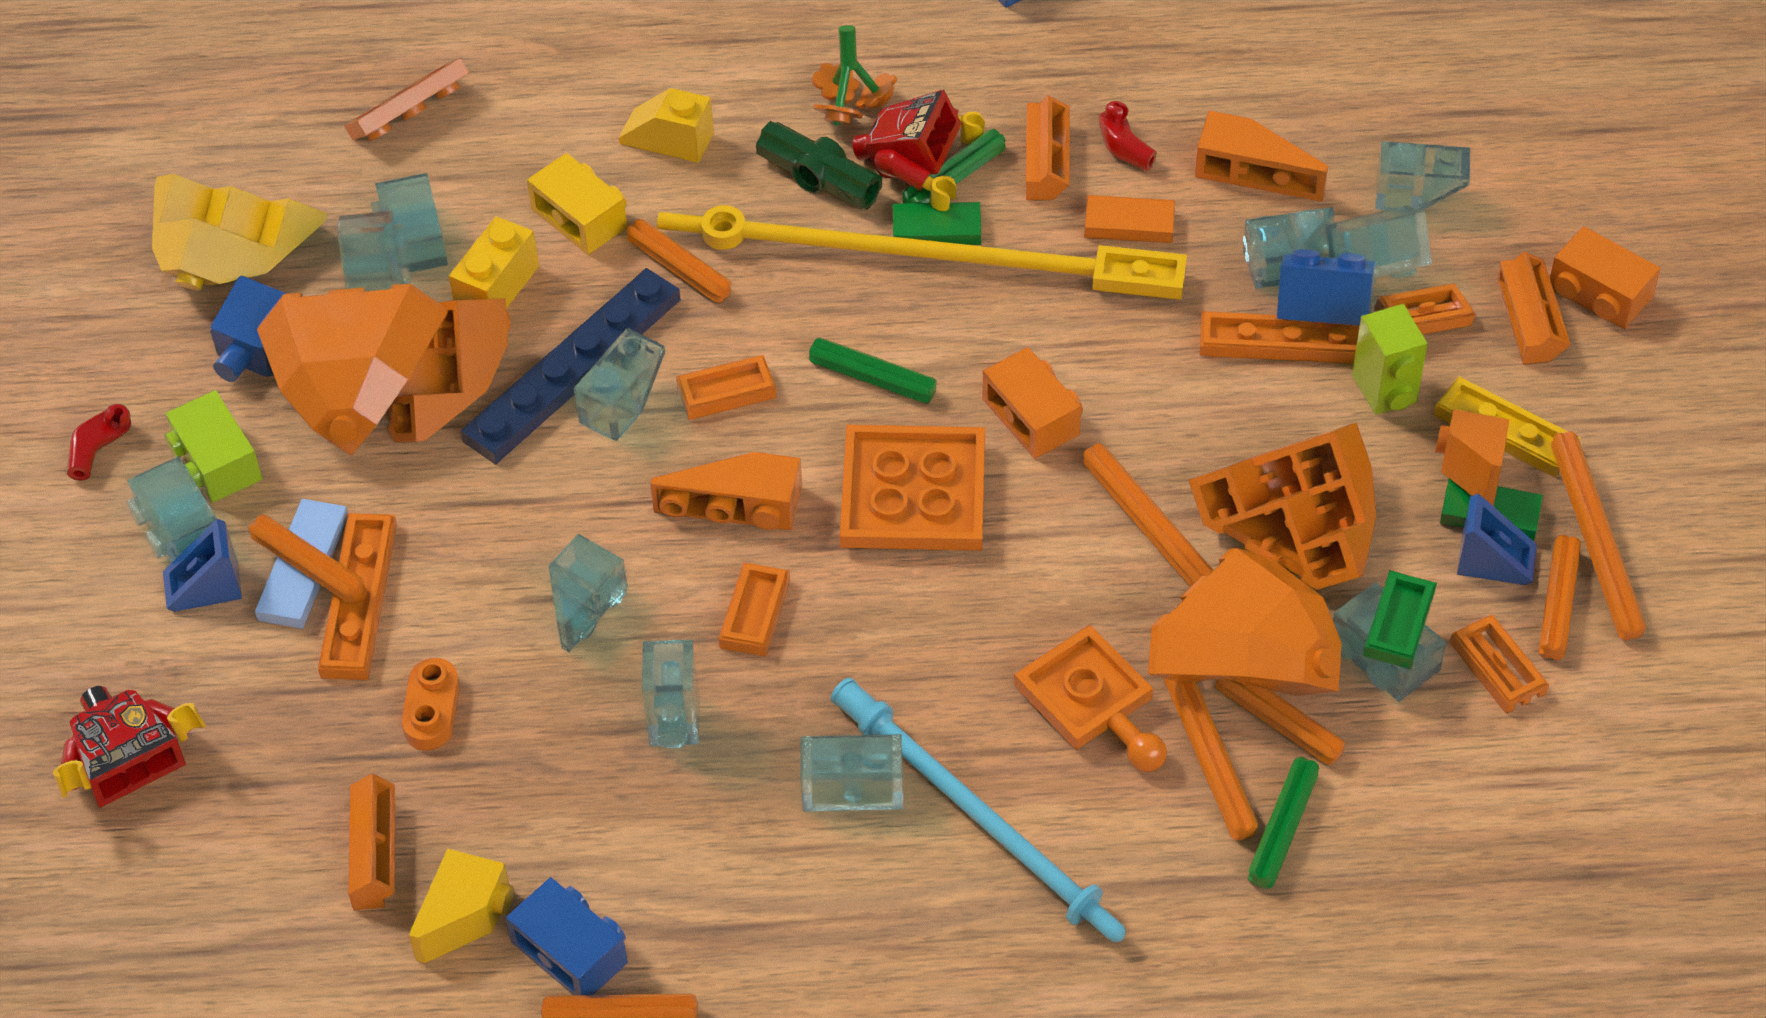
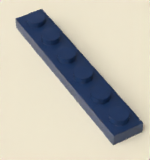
M645 268L460 431L462 442L496 465L681 300L680 289L653 271Z

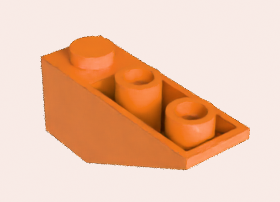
M751 452L654 477L650 483L654 512L664 513L672 517L687 516L709 519L717 523L731 522L758 526L767 530L783 529L792 531L802 490L801 458Z

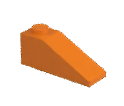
M1208 111L1197 146L1195 177L1323 202L1328 165L1251 118Z

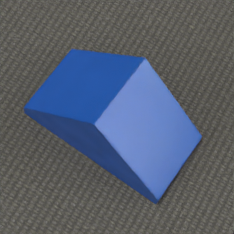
M1480 494L1470 496L1461 540L1457 575L1520 585L1533 583L1537 544Z
M216 519L163 571L166 607L168 610L176 612L242 599L238 561L225 521Z

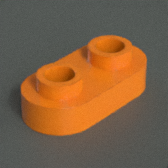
M425 659L415 665L409 674L402 714V727L407 742L419 750L429 751L440 748L449 741L453 734L460 683L456 668L445 659ZM432 677H439L438 679L433 681L428 680ZM426 716L433 717L430 721L427 722L419 721L421 718Z

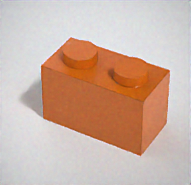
M1583 226L1554 257L1550 281L1553 290L1561 296L1589 309L1602 319L1626 329L1654 297L1661 267Z
M1029 347L983 370L982 400L1034 459L1080 435L1083 407L1079 397L1073 390H1067L1056 378L1051 365L1046 360H1040Z

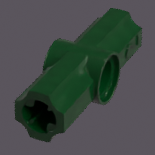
M772 121L768 122L761 130L760 137L756 142V154L790 171L795 182L805 191L818 194L823 189L859 209L865 208L868 210L876 202L879 191L882 188V176L848 159L843 148L831 138L819 137L814 141L779 122L774 123Z

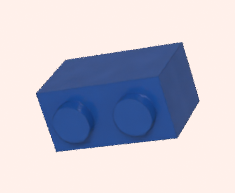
M1306 249L1295 250L1292 252V255L1285 254L1280 268L1277 319L1360 326L1361 316L1371 313L1375 261H1365V256L1354 253H1343L1338 255V258L1320 257L1319 252Z
M550 877L506 916L511 943L572 995H594L628 963L624 943L626 936L614 920L607 916L601 919L589 909L588 902L578 890L571 886L565 889Z

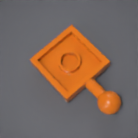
M1090 624L1014 674V686L1075 750H1078L1110 728L1128 746V760L1135 769L1141 772H1153L1164 764L1167 757V748L1162 738L1154 733H1142L1126 717L1152 699L1153 687Z

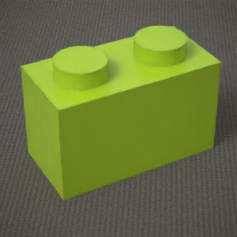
M1404 303L1361 316L1352 376L1375 415L1391 410H1402L1411 404L1417 403L1428 343Z
M216 390L165 413L171 431L165 433L164 436L173 456L176 459L182 456L185 458L187 463L183 465V468L192 487L195 490L202 487L212 503L263 480L254 449Z

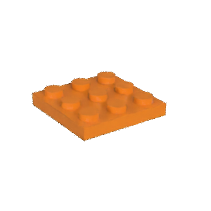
M846 425L839 535L840 548L982 551L985 427Z

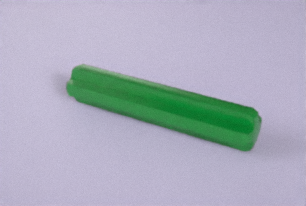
M996 129L988 130L945 160L939 173L930 175V177L935 179L939 176H949L954 179L956 184L1005 150L1006 139L1004 135L1000 134ZM908 186L901 193L902 203H930L931 192L925 188L919 191L912 186Z
M821 337L814 340L809 350V360L811 363L923 403H929L937 389V380L931 376Z
M1297 757L1291 765L1248 870V881L1254 886L1270 889L1276 882L1318 778L1320 768L1314 760Z

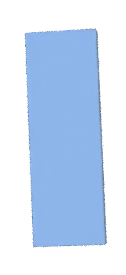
M301 499L289 530L332 558L347 522V507ZM277 557L255 609L257 620L303 629L321 585L280 557Z

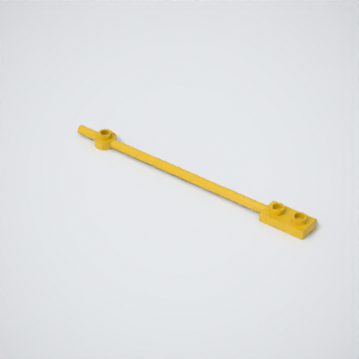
M719 205L710 208L703 216L659 212L657 218L658 229L702 234L703 240L707 245L719 250L734 248L741 244L744 239L1031 269L1093 276L1092 290L1179 300H1182L1187 263L1186 254L1098 245L1097 257L1095 259L745 221V217L739 209L729 205Z

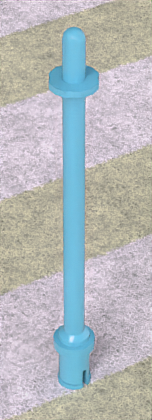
M850 677L844 679L835 687L831 694V702L839 706L858 723L859 732L866 738L881 737L1070 905L1066 919L1072 925H1077L1086 919L1111 942H1120L1124 939L1126 935L1125 927L1099 904L1103 890L1097 884H1093L1084 890L900 729L893 722L892 707L885 701L877 702Z

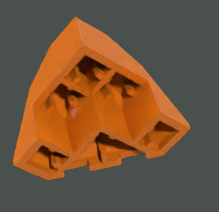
M411 283L392 285L390 289L365 291V287L329 290L326 295L314 296L290 293L282 295L260 323L257 331L281 393L312 430L352 456L377 426L410 378L444 320L448 309Z
M505 298L438 302L447 308L448 312L410 378L386 411L390 417L388 431L394 442L426 441L487 392L508 346L510 316L506 310Z
M1357 422L1188 480L1204 526L1218 534L1225 533L1243 543L1245 545L1244 548L1250 552L1271 557L1281 566L1302 577L1301 581L1314 589L1319 590L1364 575L1377 516L1372 466Z
M1238 548L1229 549L1219 559L1220 564L1209 575L1201 576L1180 597L1182 602L1171 613L1163 614L1151 626L1148 675L1181 683L1229 679L1294 696L1339 692L1342 642L1324 598L1271 557Z

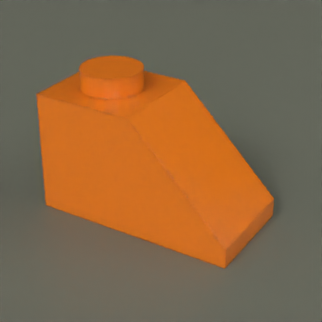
M1453 409L1450 427L1440 425L1435 453L1444 454L1441 472L1470 495L1480 494L1493 506L1502 467L1509 419Z

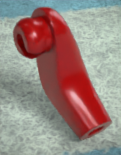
M1120 101L1109 102L1105 107V111L1099 116V126L1107 149L1114 157L1148 171L1156 159L1157 151L1131 131L1128 119L1126 118L1129 112L1126 104Z
M112 404L105 411L80 424L74 430L69 446L68 477L78 481L89 479L96 453L129 431L131 427V414L126 406Z

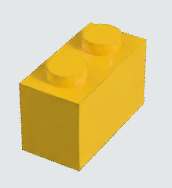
M567 152L527 179L531 210L587 255L628 228L625 210L627 203L622 192L613 185H607L596 176L589 165L579 163Z
M495 216L449 274L453 300L505 298L507 309L539 267L534 231Z

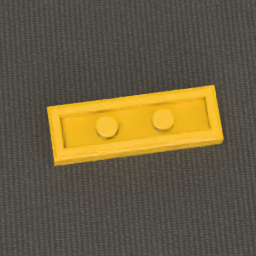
M1460 376L1456 378L1435 405L1434 416L1448 423H1451L1453 409L1509 419L1504 452L1555 478L1559 475L1560 470L1551 448V442L1556 434L1568 431Z

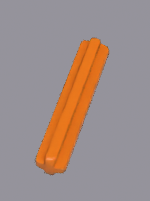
M637 219L633 224L629 225L627 228L628 241L712 301L722 303L726 297L730 296L732 292L730 280L647 221Z
M261 514L255 521L250 523L248 530L251 532V539L344 601L354 603L365 592L366 587L363 585L364 580L362 577L268 515Z
M1559 535L1555 539V545L1553 546L1538 652L1541 657L1552 658L1556 661L1563 659L1567 649L1581 542L1575 536Z
M1229 679L1217 680L1216 688L1325 764H1334L1343 753L1345 746L1343 739L1271 690Z
M692 993L547 996L543 998L541 1015L542 1018H698V1002L696 995Z

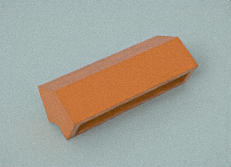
M1049 95L1040 103H1027L1026 200H1054L1070 185V106Z
M1523 251L1514 260L1500 261L1497 280L1523 365L1551 362L1571 344L1544 259Z
M373 773L350 785L348 895L353 910L385 908V898L394 894L395 784Z

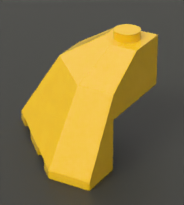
M177 174L158 176L154 186L152 250L161 271L176 276V284L200 291L203 284L227 283L237 280L241 275L249 278L267 274L326 221L328 213L290 198L269 201L233 186L213 189Z

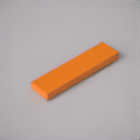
M1202 311L1200 356L1354 364L1359 326L1277 319V315Z
M348 513L339 563L362 577L364 580L363 585L366 588L363 595L359 596L354 603H348L334 593L332 594L318 665L321 679L369 680L397 529L395 515Z

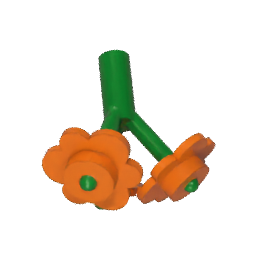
M844 25L838 28L840 64L833 66L830 63H823L819 71H816L811 78L812 84L822 90L821 94L825 99H836L835 105L814 104L813 108L825 114L824 120L833 123L834 126H840V124L850 125V119H862L863 116L858 110L844 107L845 103H850L853 100L854 92L860 86L859 81L853 78L852 70L856 72L866 85L861 91L862 95L855 103L858 109L865 107L871 109L883 106L891 99L894 91L893 85L898 80L895 75L889 76L888 73L880 75L875 80L871 78L857 60L856 28L852 25Z

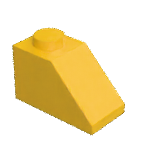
M674 88L667 89L634 108L618 138L619 144L699 163L714 134L711 97Z
M447 848L409 933L416 961L427 963L493 932L499 916H505L508 913L514 896V887L509 884L505 863Z

